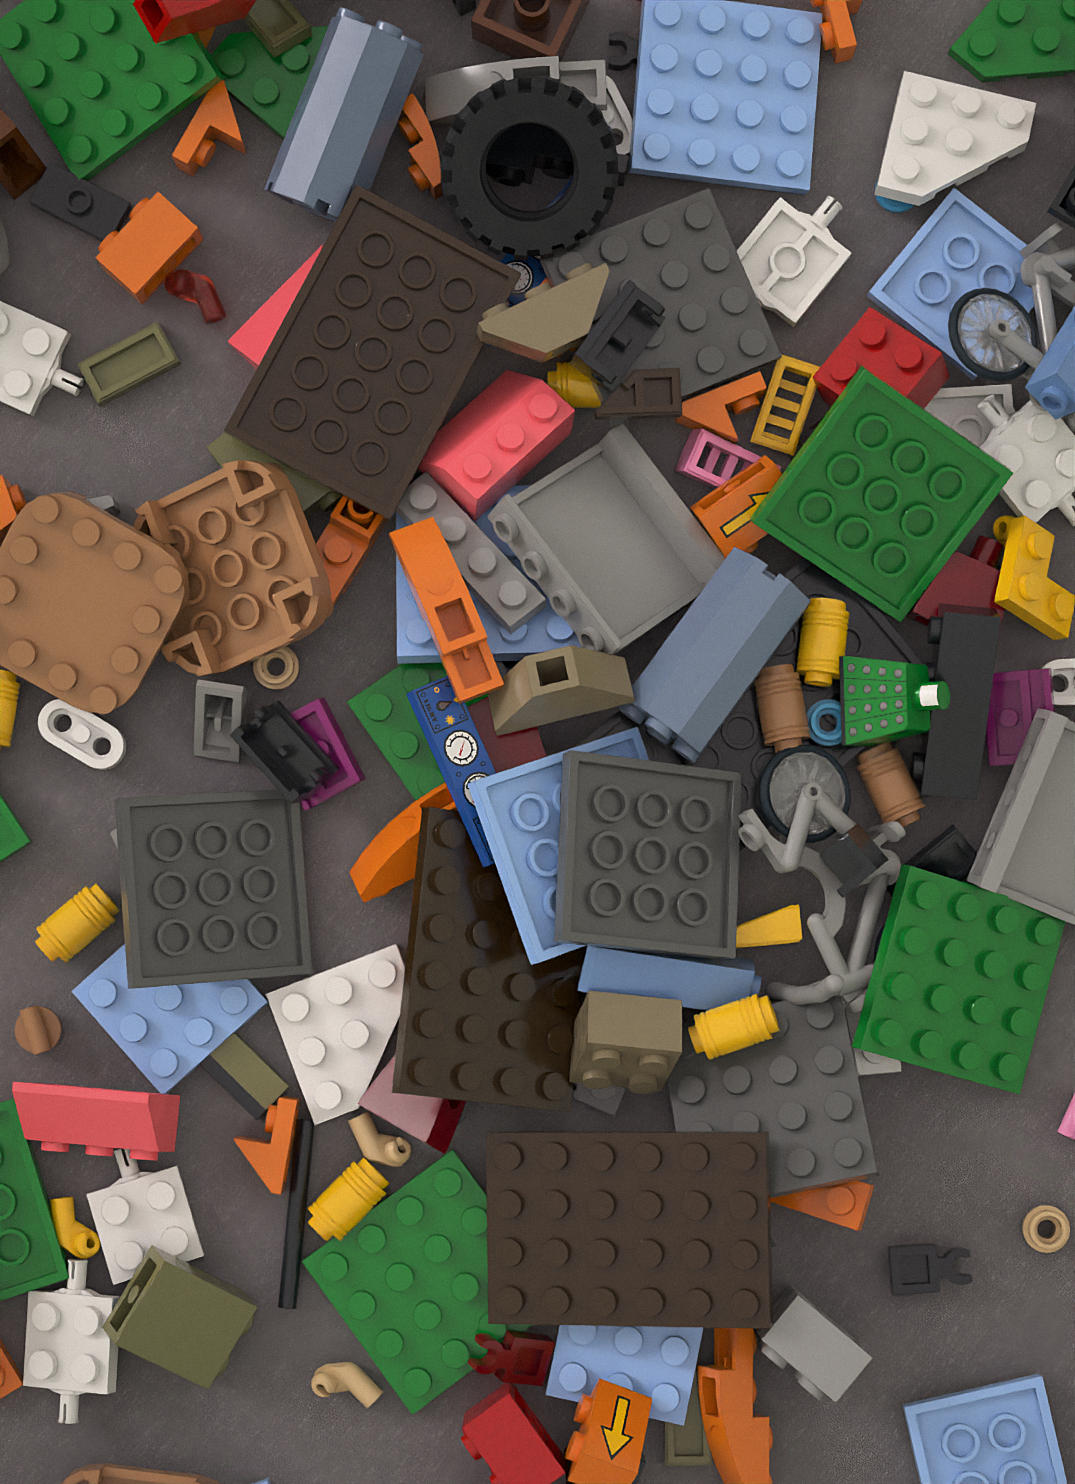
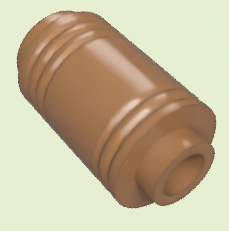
M792 664L763 668L757 676L758 679L754 680V687L765 746H774L775 753H779L786 748L803 745L802 741L811 738L800 674L794 672Z
M886 742L856 757L860 764L856 769L860 773L859 775L864 782V786L878 815H880L882 824L896 821L902 827H906L921 819L918 810L926 806L898 748L893 749L891 743Z

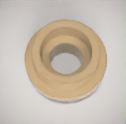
M287 646L253 662V672L256 679L268 689H285L296 680L299 674V660L296 654ZM280 659L285 663L284 672L277 676L271 675L268 670L270 662Z
M1040 1205L1031 1209L1026 1214L1022 1223V1233L1025 1241L1033 1249L1043 1253H1051L1065 1245L1070 1235V1225L1067 1217L1061 1210L1050 1205ZM1043 1220H1050L1053 1225V1231L1047 1237H1041L1037 1231L1038 1224Z

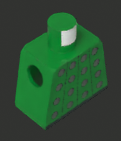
M839 656L842 745L868 747L925 733L930 728V710H945L949 706L950 690L947 683L944 681L929 682L927 665Z

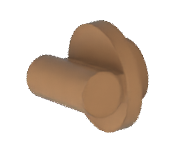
M38 1005L20 1010V1016L14 1028L15 1037L19 1045L26 1051L33 1053V1055L52 1050L59 1042L62 1034V1025L57 1014L46 1007H38Z

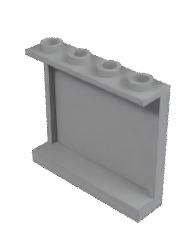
M624 424L614 427L598 444L515 496L505 495L487 516L493 524L497 536L509 545L521 561L525 573L537 582L549 598L553 610L564 618L577 635L581 647L611 655H616L695 601L726 559Z
M1037 708L966 881L991 892L1006 895L1012 900L1075 925V722L1053 711Z

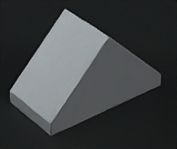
M197 680L193 756L239 763L242 749L232 739L230 734L238 726L246 724L251 692L244 686Z

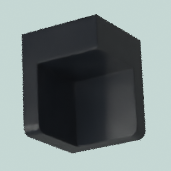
M859 824L848 830L840 839L819 855L843 883L836 890L842 898L889 860Z

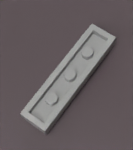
M427 472L409 485L396 512L408 525L430 517L435 519L466 587L510 635L546 607V598Z

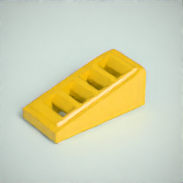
M781 354L782 357L776 361L750 442L794 456L817 388L812 377L821 366ZM784 370L808 377L806 386L783 379ZM778 387L803 395L801 403L775 396ZM772 405L797 413L795 421L770 414ZM766 422L791 430L789 439L765 432Z
M799 904L784 907L737 925L736 948L792 944L802 940Z

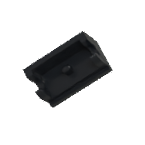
M628 280L577 350L570 365L611 394L666 317L662 315L665 308L638 288L634 282Z
M280 701L258 708L254 711L257 717L248 724L238 726L230 736L291 804L309 800L340 767Z

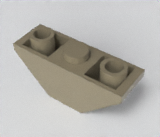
M586 263L567 273L568 281L551 288L549 283H544L529 290L524 294L526 300L509 308L507 302L488 309L482 314L484 320L479 322L476 333L479 340L542 363L581 345L588 336L610 272L607 264L604 263L593 268L591 263Z
M573 645L525 656L502 677L504 686L488 693L497 736L635 702L624 657Z

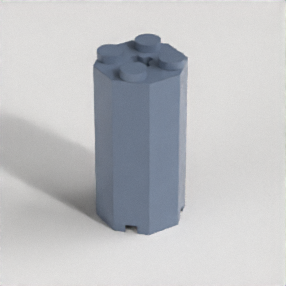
M339 7L337 15L331 18L264 188V191L292 205L295 203L305 208L304 210L336 222L356 184L370 191L424 55L421 53L423 45L413 39L402 36L403 30L381 20H377L374 27L364 23L365 18L360 14Z
M736 547L731 550L632 686L635 702L618 706V709L634 722L641 724L644 720V724L647 726L644 731L661 745L667 747L673 741L674 744L671 747L692 763L696 762L810 603V600L790 580L780 573L776 577L766 570L768 566L766 563Z

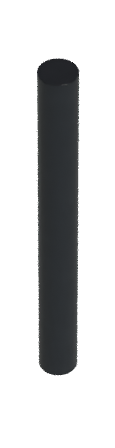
M297 1119L278 1299V1307L285 1309L297 1308L315 1128L313 1120Z

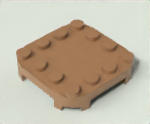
M236 460L222 464V469L159 500H148L135 510L139 515L132 527L164 545L169 543L182 554L180 558L188 571L189 588L192 590L187 606L182 609L166 639L167 644L162 646L161 651L168 662H175L187 672L197 674V676L214 675L235 670L299 641L318 629L323 620L328 619L333 612L334 605L331 599L328 576L298 496L283 469L276 463L256 460Z
M72 491L48 493L38 496L25 505L16 516L0 546V665L75 708L90 713L107 714L127 703L142 688V683L182 609L187 606L192 590L189 588L188 571L180 558L182 554L169 543L164 545L88 502L85 500L87 496Z

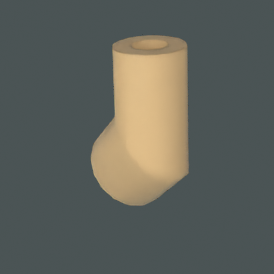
M369 1111L348 1121L363 1156L368 1161L389 1167L402 1166L410 1158L412 1151L410 1143L402 1137L379 1133Z
M353 1362L326 1363L315 1371L314 1377L311 1380V1387L316 1395L329 1397L330 1393L350 1391L366 1408L370 1407L383 1393V1390Z

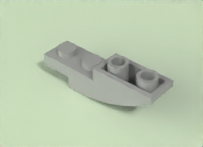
M559 56L536 57L480 64L425 78L426 117L430 125L452 124L460 110L479 91L482 92L492 86V83L502 79L518 78L519 75H533V77L546 78L548 76L559 79L560 83L569 87L574 86L583 92L584 96L592 104L595 103L600 111L607 110L605 60L559 62Z

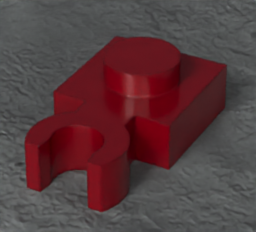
M507 1330L503 1343H499L487 1333L475 1335L474 1341L482 1348L488 1349L486 1356L481 1359L469 1358L468 1364L476 1372L484 1375L495 1372L494 1375L501 1382L543 1386L555 1342L549 1336Z

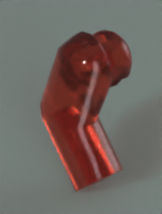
M185 269L170 272L166 276L164 286L167 293L179 299L197 303L206 324L219 322L227 316L213 281L208 276Z

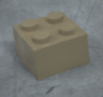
M589 990L574 1022L569 1082L583 1083L585 1087L590 1089H605L609 1086L629 1088L630 1091L638 1094L661 1091L682 1053V1000Z

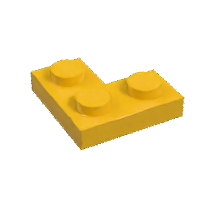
M1026 516L1013 518L1010 522L994 602L1052 640L1068 638L1075 606V595L1047 577L1055 536Z

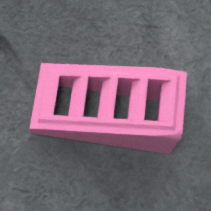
M702 428L693 429L689 434L675 471L716 489L731 478L738 460L744 462L742 471L761 457ZM704 446H707L709 450L701 468L697 467L696 465ZM720 453L726 454L727 456L718 476L712 474Z

